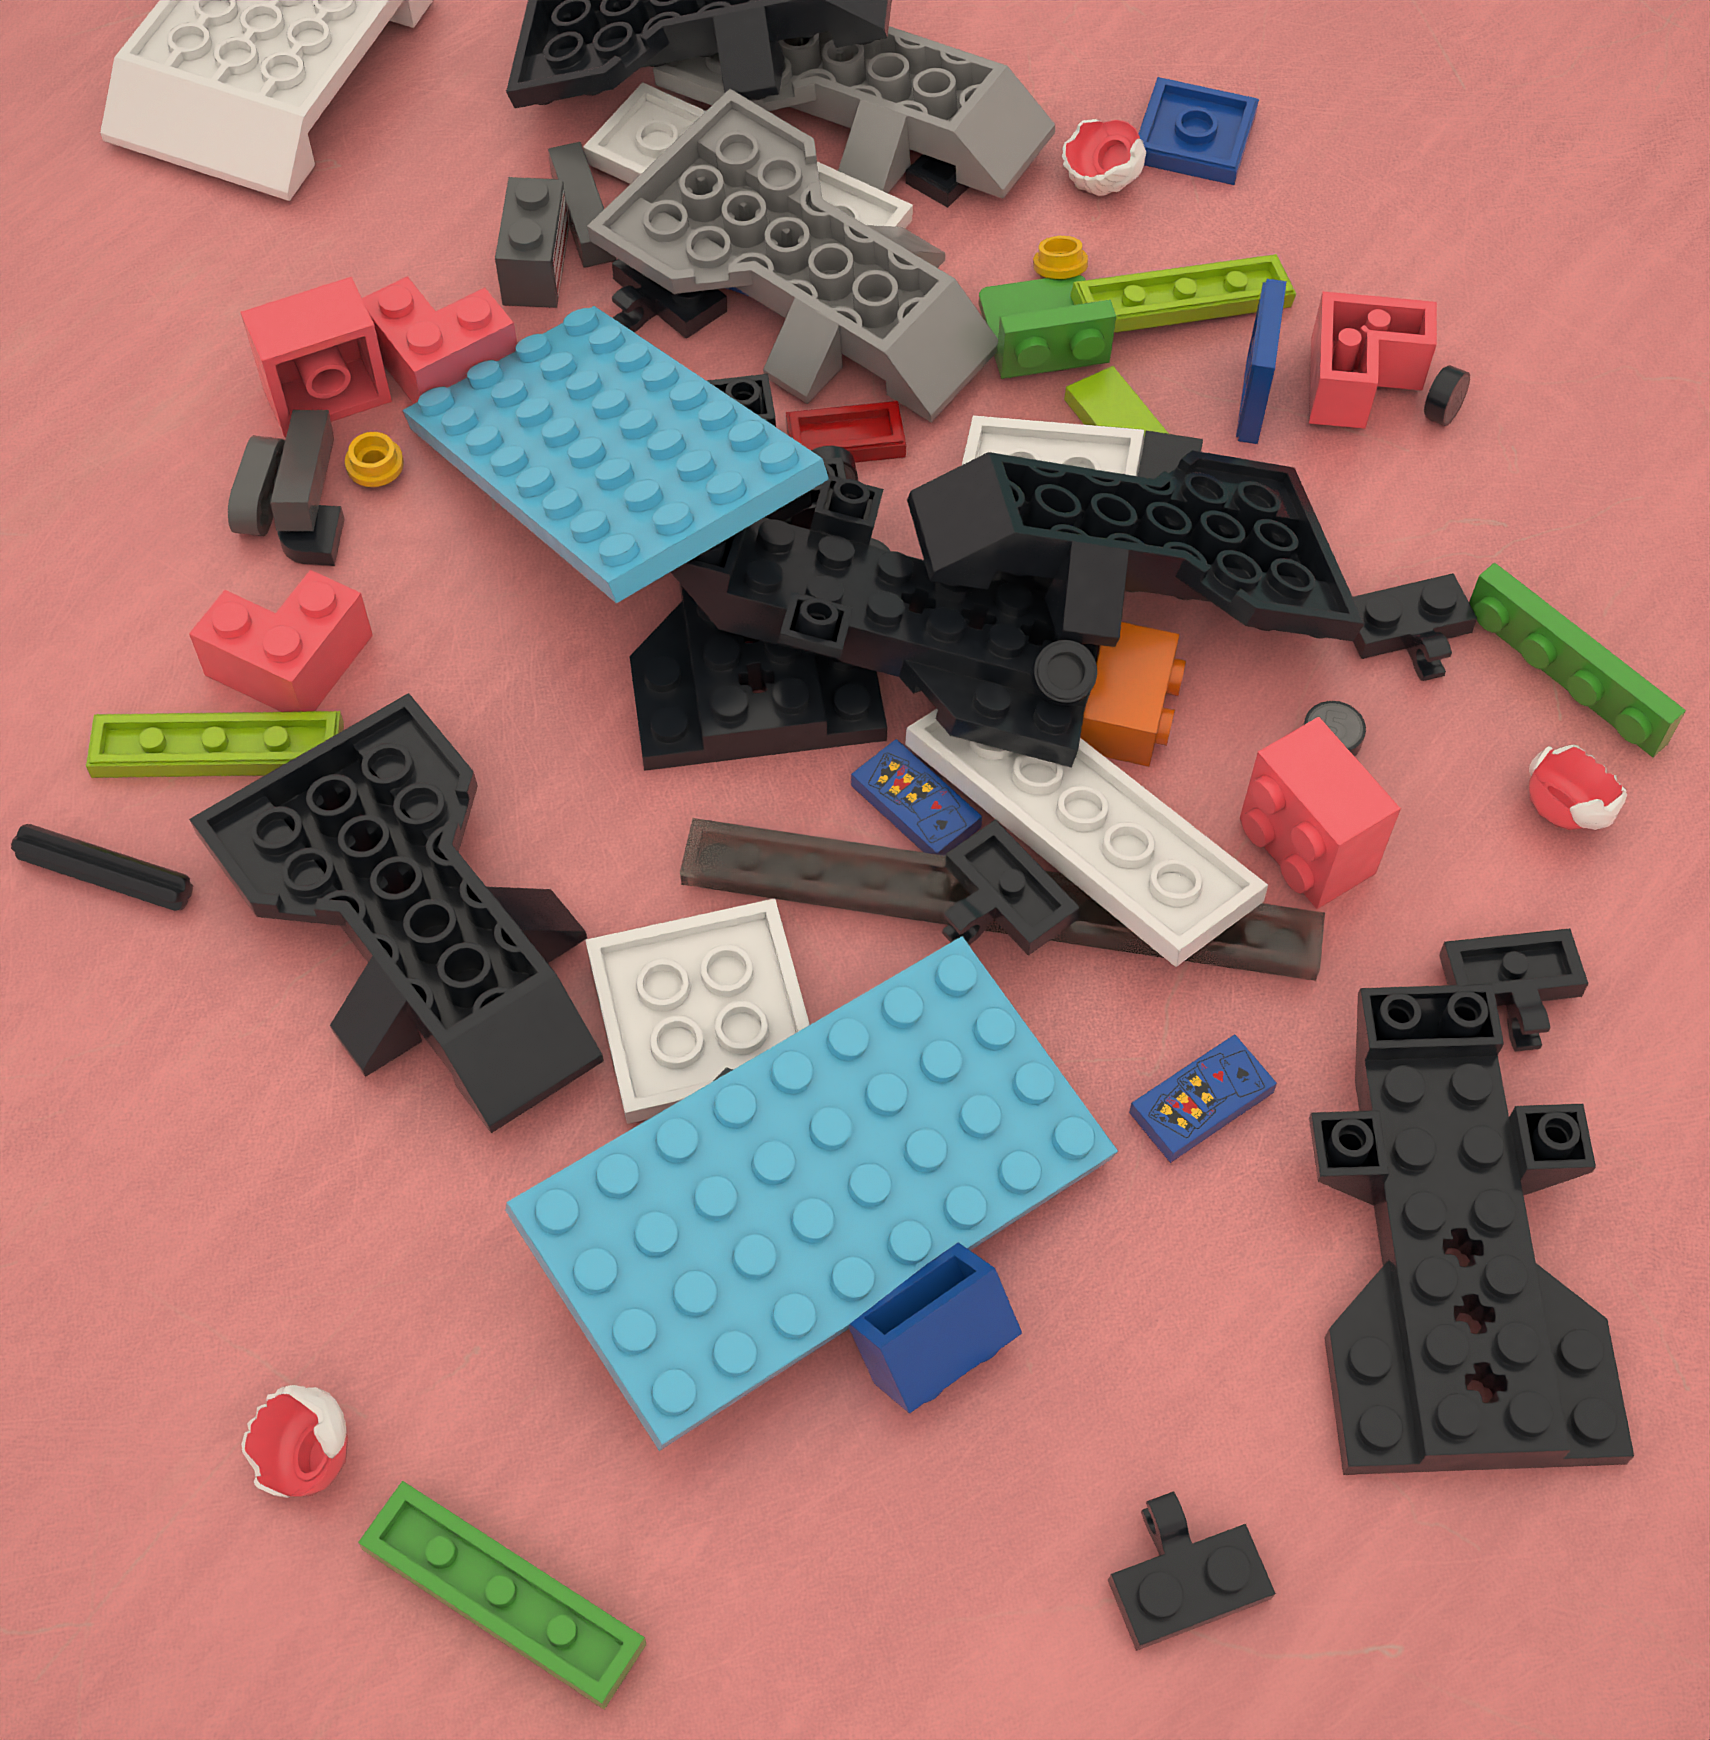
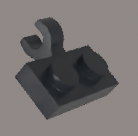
M617 259L612 263L613 279L622 286L612 296V302L623 310L615 315L613 319L633 332L639 330L649 319L658 315L687 339L727 312V296L719 289L673 294L623 261Z
M1454 573L1353 597L1365 623L1353 642L1361 659L1407 649L1414 669L1421 681L1445 676L1446 671L1440 659L1451 657L1452 650L1447 639L1473 633L1477 616Z
M996 819L946 853L945 867L971 894L952 905L944 913V918L950 924L942 930V934L950 942L963 936L968 945H971L981 936L987 926L995 920L1029 956L1078 920L1080 907Z
M1570 928L1446 941L1443 943L1439 954L1448 985L1493 984L1497 1006H1507L1508 1033L1515 1052L1541 1049L1542 1042L1539 1033L1549 1032L1550 1030L1548 1014L1542 1001L1582 997L1588 986V980Z
M1174 1491L1147 1501L1146 1505L1148 1508L1141 1511L1159 1556L1112 1573L1108 1578L1109 1585L1136 1651L1271 1600L1276 1594L1246 1524L1192 1543L1183 1509Z

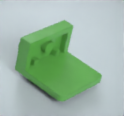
M1081 275L1067 279L1044 278L981 289L978 303L983 319L998 338L997 353L994 357L1001 379L1110 363L1116 323V314L1111 300L1074 305L1070 295L1074 282L1086 280Z

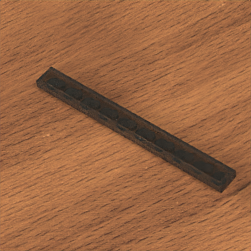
M692 818L680 869L681 885L944 925L950 924L944 918V913L952 905L971 895L945 867L946 856L696 818ZM1045 871L1080 907L1078 920L1049 941L1164 958L1062 873ZM1262 903L1185 961L1316 981L1321 966L1325 912ZM995 920L985 929V931L1007 934Z

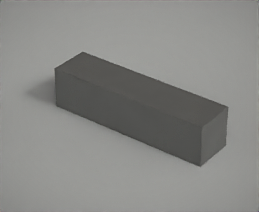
M581 142L548 148L552 178L563 179L569 227L583 267L616 261L615 256L592 243L589 239L587 225L604 210Z
M329 410L292 411L270 502L276 531H314L334 441Z

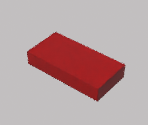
M898 401L786 412L787 435L809 450L822 446L842 447L853 455L855 463L906 457V440Z

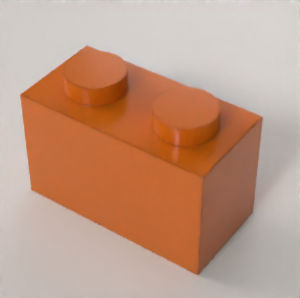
M1121 622L1120 639L1116 646L1101 645L1096 663L1097 679L1086 703L1080 738L1104 757L1150 767L1155 743L1167 746L1175 710L1164 708L1166 694L1179 695L1186 660L1175 658L1180 634Z

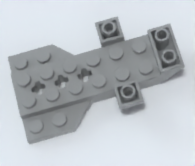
M889 26L886 39L875 40L866 45L855 44L836 48L829 31L817 33L807 38L796 37L778 41L785 57L780 93L761 100H750L767 111L792 107L851 128L838 171L886 193H889L906 172V169L911 166L910 149L955 165L956 182L1003 199L1055 134V123L1007 65ZM719 53L710 57H694L668 62L653 68L656 86L709 105H713L725 94Z
M731 89L723 94L587 225L589 239L592 243L673 294L736 287L786 318L764 366L763 373L768 374L770 381L807 404L843 367L842 354L884 379L886 381V392L889 397L929 422H932L997 353L998 338L956 279L938 269L946 260L945 252L903 227L865 225L823 200L814 138Z

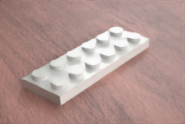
M642 82L583 146L589 165L631 184L706 111ZM817 162L823 200L865 225L893 226L906 229L911 223L913 215L912 204Z
M935 709L907 727L905 741L907 747L1175 967L1265 900L1268 884L1081 738L1079 749L1071 768L950 736L935 719L938 709Z

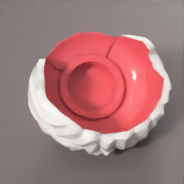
M1097 119L1083 120L1078 124L1076 131L1064 143L1062 148L1063 167L1068 170L1069 178L1074 182L1075 187L1098 196L1119 192L1136 179L1142 172L1146 156L1143 141L1140 139L1136 128L1128 122L1120 120L1104 123Z
M1568 745L1556 750L1548 746L1532 760L1529 766V773L1531 775L1529 780L1530 800L1539 815L1557 827L1568 830L1582 828L1597 830L1613 824L1625 803L1627 790L1617 782L1616 775L1607 773V768L1604 765L1596 763L1595 757L1585 755V750L1576 745Z
M290 1385L277 1389L276 1393L268 1394L266 1398L267 1404L257 1407L256 1416L247 1423L249 1431L244 1433L241 1443L242 1452L255 1472V1480L253 1482L258 1489L278 1497L313 1496L334 1482L346 1462L348 1435L346 1433L344 1414L336 1399L330 1393L317 1387L306 1388L304 1386Z

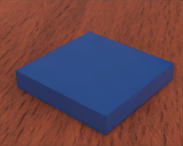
M1157 77L1138 133L1146 150L1144 165L1235 185L1257 113L1259 99Z
M1266 278V283L1263 282L1246 360L1236 432L1239 442L1258 444L1276 366L1287 281Z

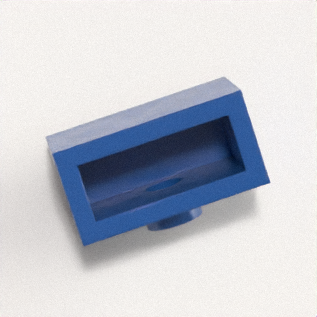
M959 1242L923 1266L850 1323L848 1327L874 1384L909 1414L922 1404L935 1399L946 1387L980 1363L994 1357L1001 1348L1022 1334L996 1269Z

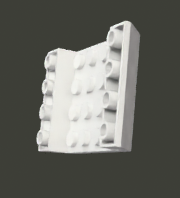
M160 0L114 57L100 132L101 137L105 142L290 201L315 166L308 132L386 24L392 21L414 28L433 0Z

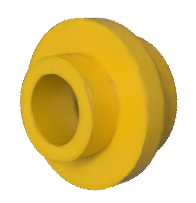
M1053 236L1044 239L1038 246L1039 252L1033 258L1035 272L1045 278H1072L1082 274L1088 268V255L1082 250V242L1071 236Z
M366 432L354 438L345 456V467L349 477L355 483L366 487H379L389 484L400 475L404 466L400 447L389 436L380 432Z

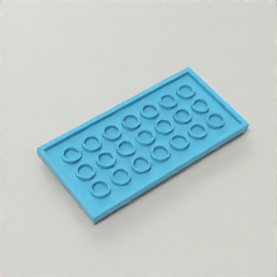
M595 306L571 312L560 325L543 334L530 335L519 341L514 353L499 361L488 360L474 365L467 372V378L448 388L436 387L430 389L419 397L418 402L402 410L413 432L615 603L622 601L829 480L823 458Z
M963 936L509 1200L506 1203L505 1211L660 1451L847 1331L850 1323L923 1266L959 1242L971 1251L1109 1162L1118 1150Z

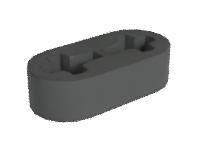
M256 435L250 437L229 497L228 522L233 533L265 536L268 533L273 520L270 502L285 444L284 439Z

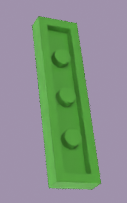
M1495 562L1479 575L1469 603L1477 616V622L1485 630L1495 633L1522 654L1527 663L1545 672L1569 691L1574 700L1581 705L1588 706L1616 728L1626 741L1636 744L1651 757L1656 756L1668 745L1686 712L1683 707Z
M404 1481L400 1483L358 1542L364 1552L604 1710L646 1646L645 1637Z

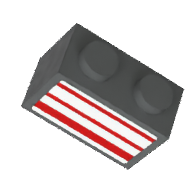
M508 177L495 255L502 305L557 308L569 231L563 179Z

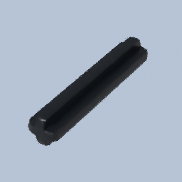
M22 825L11 843V849L15 852L18 860L170 910L177 911L185 908L188 899L192 895L193 885L186 874L36 825Z

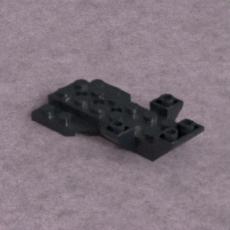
M528 0L506 93L514 108L536 104L547 105L557 100L582 95L594 96L603 91L613 90L639 68L648 66L659 67L668 62L694 57H710L719 53L724 93L731 89L748 100H761L780 93L785 57L778 41L796 37L807 38L826 31L830 32L836 48L855 44L866 45L875 40L886 39L888 37L892 0Z
M768 374L706 380L776 427ZM842 457L823 459L827 474L846 479ZM822 484L810 490L811 507L783 522L810 530ZM680 583L682 602L629 656L644 771L887 741V723L877 671L719 630ZM754 690L765 691L761 693H753Z
M1191 450L1181 458L1177 467L1170 473L1164 471L1155 479L987 452L911 490L907 498L930 581L940 582L949 586L988 589L996 571L1008 572L1016 576L1030 575L1051 578L1053 581L1044 598L1058 640L1115 647L1120 639L1125 591H1140L1174 596L1182 600L1209 601L1245 626L1255 627L1263 631L1276 630L1304 634L1319 639L1332 638L1354 642L1365 624L1295 467Z
M828 474L829 480L822 483L810 530L790 525L780 520L762 518L671 571L673 576L719 630L897 676L913 694L920 691L924 693L938 709L935 719L950 736L1072 768L1079 749L1084 710L1091 691L1083 700L1074 705L1056 706L1046 702L1038 695L1031 678L1032 666L1039 653L1047 645L1060 641L1058 640L1044 598L1053 579L1030 575L1016 576L1008 572L996 571L988 589L949 586L940 582L930 581L924 560L910 557L900 552L869 546L884 489L866 485L854 479H844ZM1081 644L1091 652L1096 662L1098 645Z
M408 693L189 820L199 839L256 917L340 925L366 959L368 964L330 1024L332 1032L364 1076L370 1075L421 1043L422 1039L418 1032L419 1030L451 1072L458 1090L488 1130L493 1133L604 1061L600 1049L560 979L548 964L586 940L587 934L551 889L486 887L459 854L478 787L475 774Z
M1493 984L1360 988L1357 1004L1355 1086L1359 1111L1313 1112L1309 1117L1318 1182L1374 1206L1383 1267L1333 1323L1324 1337L1343 1475L1627 1465L1634 1457L1608 1320L1536 1263L1524 1195L1592 1173L1596 1168L1584 1104L1515 1106L1509 1116L1498 1054L1504 1042ZM1454 1248L1459 1250L1461 1254L1468 1257L1470 1262L1466 1267L1459 1266V1260L1455 1255L1445 1254L1447 1249ZM1460 1313L1468 1314L1473 1320L1479 1322L1481 1329L1477 1334L1471 1333L1467 1322L1456 1321ZM1472 1380L1481 1382L1484 1387L1491 1390L1493 1397L1488 1403L1482 1402L1479 1391L1467 1390V1386Z

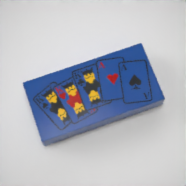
M897 739L851 774V786L936 864L946 857L947 852L981 828L982 816Z
M1234 1034L1133 1101L1129 1113L1171 1163L1273 1094L1277 1082Z

